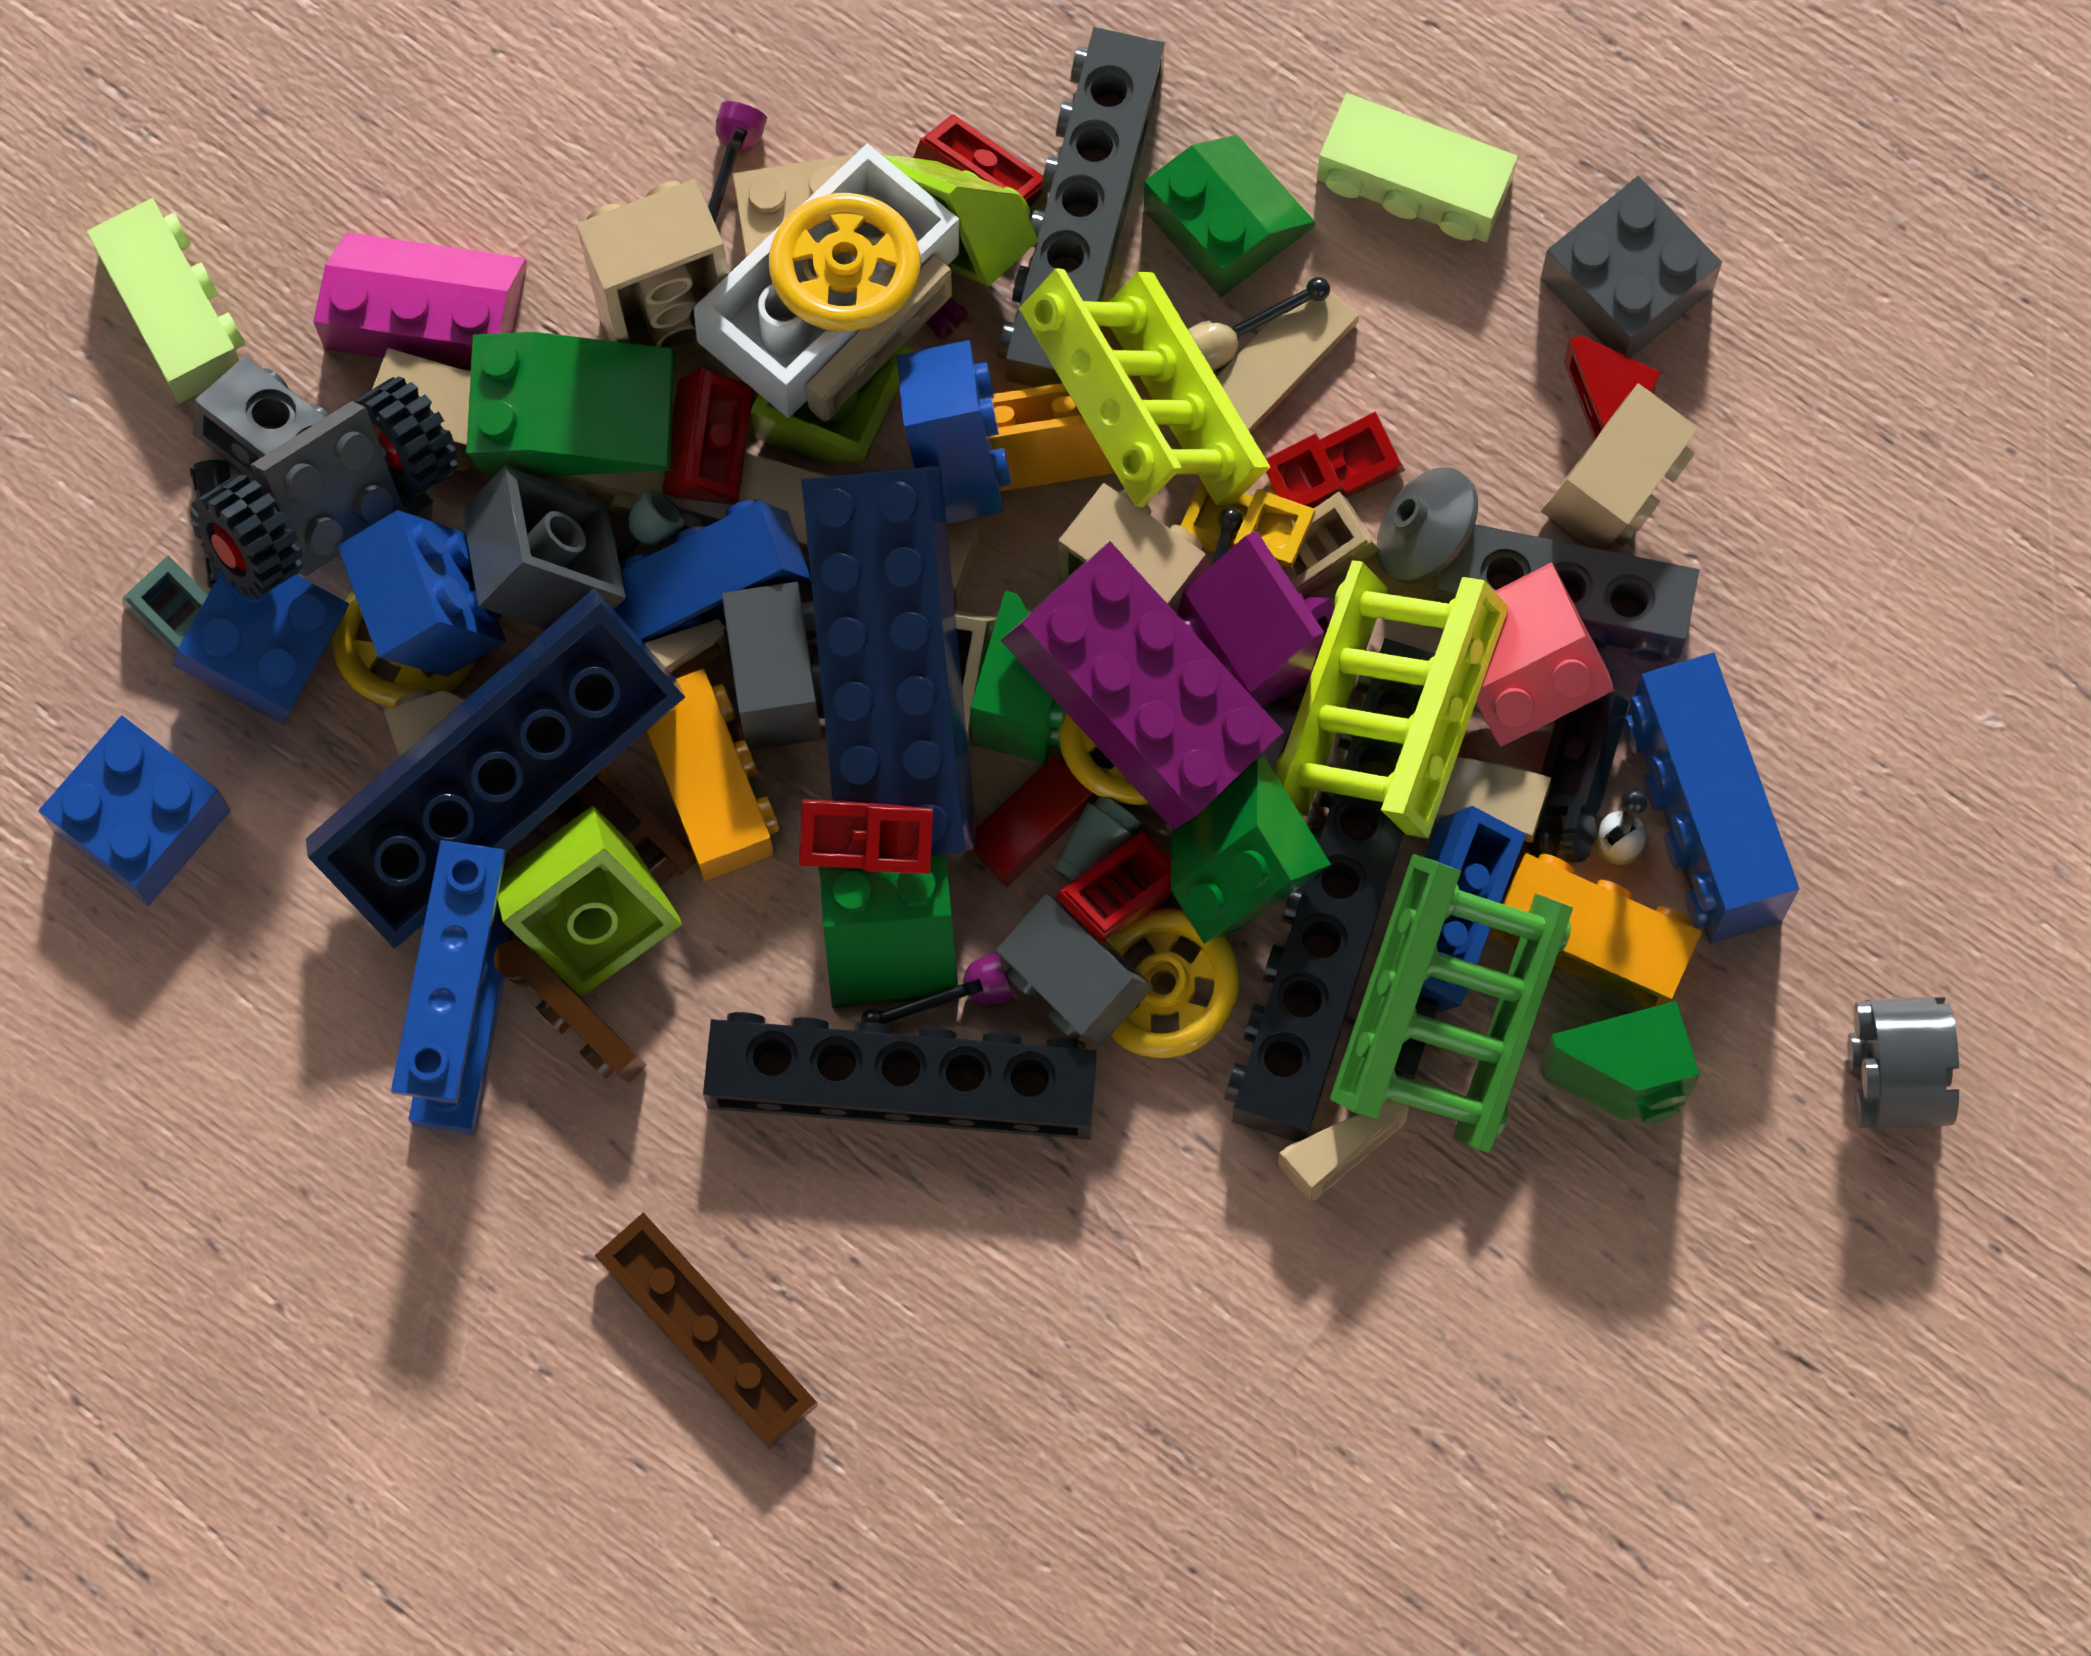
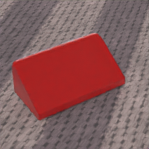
M954 114L950 115L920 139L913 158L938 161L962 172L968 170L982 180L1002 188L1010 187L1026 200L1029 208L1043 192L1041 191L1043 175Z
M703 368L680 378L677 384L672 418L670 471H665L663 494L675 498L730 505L738 503L754 392L753 388L746 383Z
M1052 757L976 828L978 846L970 849V851L1008 887L1079 819L1087 802L1092 805L1097 800V795L1084 787L1065 764Z

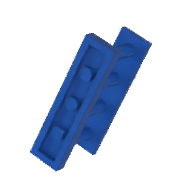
M445 840L440 841L391 1088L392 1094L413 1097L408 1119L412 1126L475 1135L505 976L500 974L494 966L493 958L498 946L504 941L512 940L514 934L503 923L497 900L506 857L505 849Z

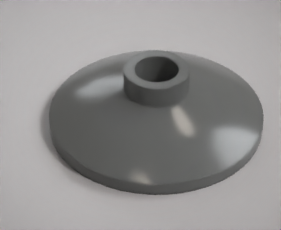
M1435 468L1414 478L1396 495L1385 512L1377 536L1378 560L1388 575L1403 583L1422 582L1439 574L1461 553L1472 534L1478 513L1477 491L1472 481L1466 475L1453 468Z

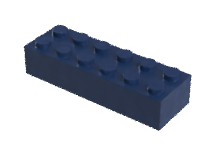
M941 466L801 479L833 801L932 808L931 855L966 852L978 845Z
M593 588L306 838L308 858L381 936L396 949L425 922L441 840L505 849L508 852L681 702L685 695L678 680L598 591Z

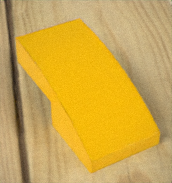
M1200 479L1180 526L1188 530L1200 541L1203 550L1215 553L1222 529L1218 523V516L1223 509L1234 507L1241 512L1243 522L1241 527L1233 532L1229 550L1244 536L1257 530L1280 567L1292 568L1316 513L1314 508L1259 489L1256 490L1254 497L1244 493L1232 506H1216Z

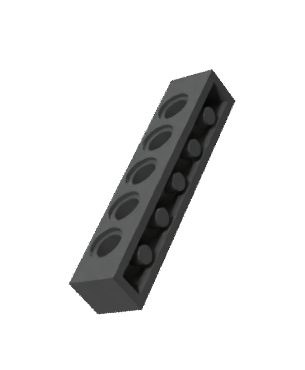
M1093 27L1088 48L1077 47L1070 82L1078 84L1074 102L1063 101L1056 128V137L1064 138L1059 157L1049 155L1043 174L1041 191L1049 193L1045 212L1034 210L1031 224L1039 241L1032 246L1035 250L1030 267L1020 265L1014 283L1012 301L1020 303V306L1054 271L1050 265L1055 260L1065 257L1072 258L1080 263L1079 268L1068 272L1067 275L1082 300L1103 302L1164 69L1165 42ZM1104 94H1113L1120 97L1123 101L1114 107H1104L1094 100ZM1098 148L1107 152L1109 156L1102 161L1090 162L1083 159L1080 154L1087 149ZM1074 203H1086L1095 209L1093 213L1085 217H1075L1065 211L1068 206ZM1018 310L1015 323L1005 321L997 351V357L1006 359L1007 381L1031 387L1062 383L1021 311Z

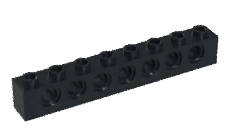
M1384 638L1380 650L1382 654L1429 661L1436 654ZM1359 676L1356 691L1366 693L1361 711L1379 714L1378 710L1382 706L1399 704L1406 708L1410 715H1413L1424 686ZM1341 733L1337 748L1348 751L1342 769L1360 772L1359 768L1364 763L1380 761L1385 763L1393 773L1404 744ZM1322 791L1319 806L1329 808L1323 830L1311 827L1310 831L1331 865L1305 883L1304 889L1298 888L1288 896L1281 920L1283 923L1292 925L1285 947L1273 944L1262 981L1273 984L1266 1006L1254 1003L1243 1038L1245 1041L1254 1043L1247 1066L1235 1063L1224 1100L1235 1103L1232 1115L1233 1123L1294 1142H1299L1308 1137L1404 832L1381 811L1383 802ZM1360 818L1370 823L1375 833L1366 840L1358 841L1347 837L1340 826L1349 819ZM1342 876L1354 884L1356 892L1349 898L1335 899L1324 891L1322 883L1330 877ZM1322 934L1330 937L1336 943L1338 950L1330 957L1316 958L1305 950L1303 942L1312 935ZM1305 993L1316 1000L1319 1010L1310 1017H1296L1287 1011L1284 1001L1292 994ZM1276 1052H1286L1297 1059L1300 1069L1296 1074L1282 1078L1270 1073L1264 1062L1270 1055Z

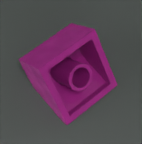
M1257 530L1244 536L1183 591L1177 615L1262 708L1306 686L1324 635V631Z

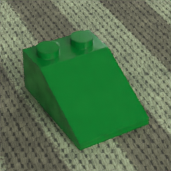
M541 332L473 335L466 453L488 479H492L505 465L536 477L670 471L675 352L671 348Z

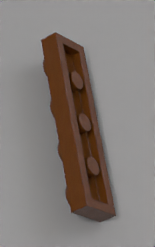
M644 1212L595 1254L597 1261L769 1450L818 1406L817 1401Z

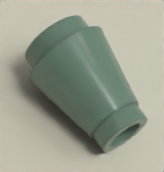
M1098 797L1093 805L1087 802L1060 855L1059 861L1053 868L1070 882L1074 881L1133 838V835L1142 823L1111 798Z

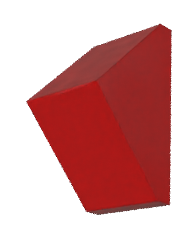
M1582 335L1569 339L1564 364L1592 437L1595 440L1638 383L1651 393H1655L1661 372Z

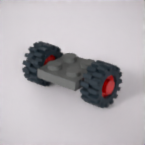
M399 376L397 378L392 377L250 464L257 482L255 480L250 482L248 476L243 474L239 476L237 474L195 500L191 505L194 509L190 511L191 518L196 522L193 528L195 534L204 540L200 545L205 554L210 553L215 561L212 562V565L218 572L223 570L225 581L231 587L237 585L239 594L244 597L249 595L250 599L256 600L297 573L305 577L340 555L337 547L339 544L396 510L405 512L400 500L402 496L406 500L416 498L453 474V471L457 469L458 463L454 460L458 457L457 449L449 444L454 439L450 430L443 429L441 423L445 420L438 411L434 414L430 408L432 401L426 394L420 397L418 387L412 382L406 384L405 378Z

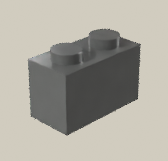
M1048 893L1039 900L996 949L1011 965L1005 972L1007 977L1028 996L1034 998L1039 993L1053 1007L1052 1011L1048 1014L1051 1021L1066 1035L1075 1040L1082 1035L1104 1043L1154 987L1107 940L1099 943L1055 896Z

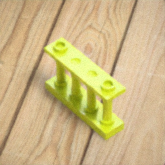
M1055 268L1019 307L1023 317L1135 507H1144L1175 475H1198L1216 506H1232L1270 468L1153 272H1136L1109 302L1083 301L1066 271ZM1099 327H1110L1123 350H1112ZM1128 376H1139L1153 400H1142ZM1157 425H1169L1182 449H1171Z
M1352 560L1345 581L1340 584L1336 591L1331 621L1284 752L1277 758L1273 771L1300 815L1308 816L1316 790L1383 802L1381 811L1406 835L1429 839L1509 607L1485 580L1462 577L1456 597L1449 604L1386 594L1388 588L1364 562ZM1377 618L1444 629L1436 654L1429 661L1366 651ZM1357 675L1424 686L1416 711L1409 719L1347 709L1346 706ZM1337 733L1404 744L1396 768L1388 777L1325 765Z

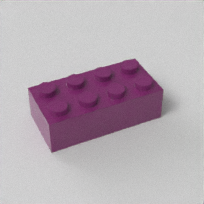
M1111 541L1088 558L1000 640L1173 830L1197 816L1284 732Z

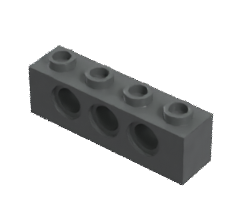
M244 356L194 400L193 435L251 480L257 482L250 464L324 419L329 414L318 405H309L289 390L285 381L276 372L268 368L262 369L247 356ZM271 425V426H276V427H278V428H277V429H266V428H263V427H261V426ZM427 491L411 500H406L404 496L400 498L405 513L431 521L434 500L429 497Z
M1475 524L1472 534L1461 553L1448 567L1441 571L1435 602L1449 604L1456 597L1462 577L1485 580L1488 583L1487 579L1490 576L1503 573L1518 580L1552 562L1564 586H1568L1578 593L1581 600L1574 605L1597 649H1603L1607 644L1631 649L1632 655L1643 660L1662 662L1666 661L1668 657L1680 658L1687 638L1700 569ZM1619 598L1631 599L1639 605L1642 614L1631 618L1623 617L1614 611L1611 602Z

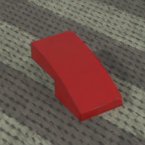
M1376 411L1322 439L1315 433L1266 458L1270 466L1266 474L1276 495L1311 508L1317 507L1337 492H1340L1346 498L1405 471Z
M802 799L799 866L862 868L869 872L930 874L933 809L876 803Z

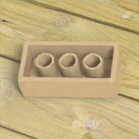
M696 178L684 183L678 181L662 183L651 189L646 197L624 206L619 204L602 206L589 214L587 220L576 224L600 321L609 341L664 348L697 339L696 329L689 321L690 312L694 306L729 274L724 243Z

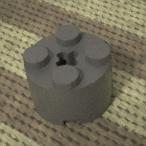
M1946 997L1865 1000V1002H1855V1033L1848 1034L1847 1049L1850 1071H1862L1863 1089L1856 1090L1855 1113L1859 1128L1891 1129L1949 1126L1955 1124L1959 1107V1089L1946 1090V1088L1952 1084L1953 1069H1959V1053L1953 1012L1950 1003L1944 1004Z

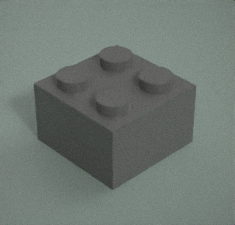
M1638 175L1547 250L1540 279L1604 346L1632 358L1714 290L1722 261Z
M505 465L462 509L479 607L546 630L593 588L598 591L613 609L626 599L606 501Z
M798 582L722 593L739 715L749 751L822 740L819 719H824L825 717L819 661H810L819 659L813 601L801 603Z

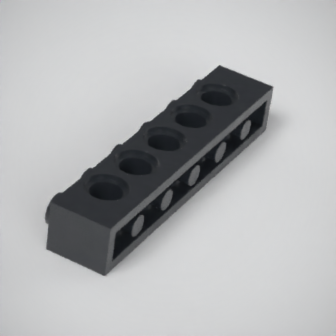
M747 1012L727 1014V1020L711 1019L703 1088L707 1109L1083 1140L1091 1139L1097 1050L1085 1049V1043L1079 1040L1052 1038L1047 1040L1046 1046L1021 1044L1020 1037L1006 1033H987L983 1035L982 1041L957 1039L956 1032L943 1028H922L919 1030L918 1036L893 1034L891 1026L870 1022L855 1024L854 1031L829 1029V1023L825 1020L809 1017L791 1019V1025L765 1024V1017ZM769 1051H782L791 1057V1063L787 1070L776 1076L764 1075L756 1068L761 1056ZM833 1056L848 1057L856 1065L853 1073L841 1081L826 1079L820 1073L821 1067L827 1059ZM897 1061L911 1062L920 1070L917 1079L907 1086L890 1084L884 1078L885 1071L891 1064ZM962 1066L974 1067L984 1076L980 1086L968 1092L954 1089L949 1084L948 1078L955 1069ZM1026 1071H1035L1046 1078L1048 1085L1041 1094L1034 1097H1025L1014 1090L1012 1083L1019 1074Z

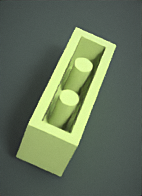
M1346 93L1319 155L1317 180L1324 182L1328 189L1346 198L1361 196L1382 204L1386 211L1399 218L1415 219L1418 217L1439 225L1444 233L1453 238L1465 241L1475 238L1487 243L1512 184L1518 155Z
M151 198L87 231L98 256L178 404L204 392L240 360L236 350L245 346V342L229 312L217 317L209 300L218 296V293L203 264L199 263L193 267H190L182 250L190 247L191 243L175 213L163 218L154 199Z

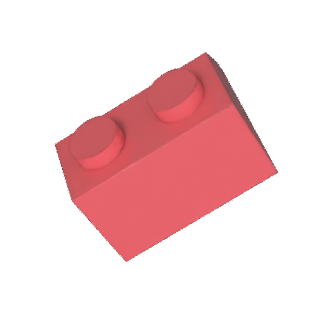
M1552 562L1495 591L1509 609L1476 704L1499 747L1614 691L1609 670Z

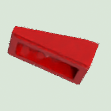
M1141 831L1061 889L1056 898L1101 943L1139 920L1149 911L1158 908L1173 896L1171 891V860ZM1125 871H1127L1145 890L1142 891L1137 886V884L1125 873ZM1112 879L1132 898L1131 900L1111 881ZM1099 887L1119 907V909L1116 910L1096 890V888ZM1083 896H1086L1095 905V907L1106 917V919H1104L1087 902V900Z

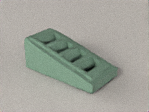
M168 555L123 597L122 605L175 655L208 595ZM172 584L179 593L156 613L149 604ZM190 601L197 609L173 630L166 622Z

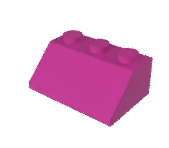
M346 232L325 264L313 323L323 348L326 350L384 358L387 348L458 369L471 371L473 335L513 333L527 261L526 258Z

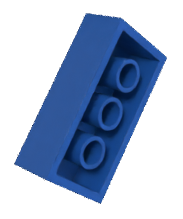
M1715 653L1642 673L1634 696L1630 698L1629 716L1625 717L1623 723L1624 731L1632 752L1638 753L1642 751L1649 770V774L1643 777L1645 791L1654 811L1662 809L1670 832L1664 834L1665 847L1674 869L1683 868L1691 890L1685 892V902L1695 928L1704 926L1708 940L1712 944L1782 923L1800 888Z

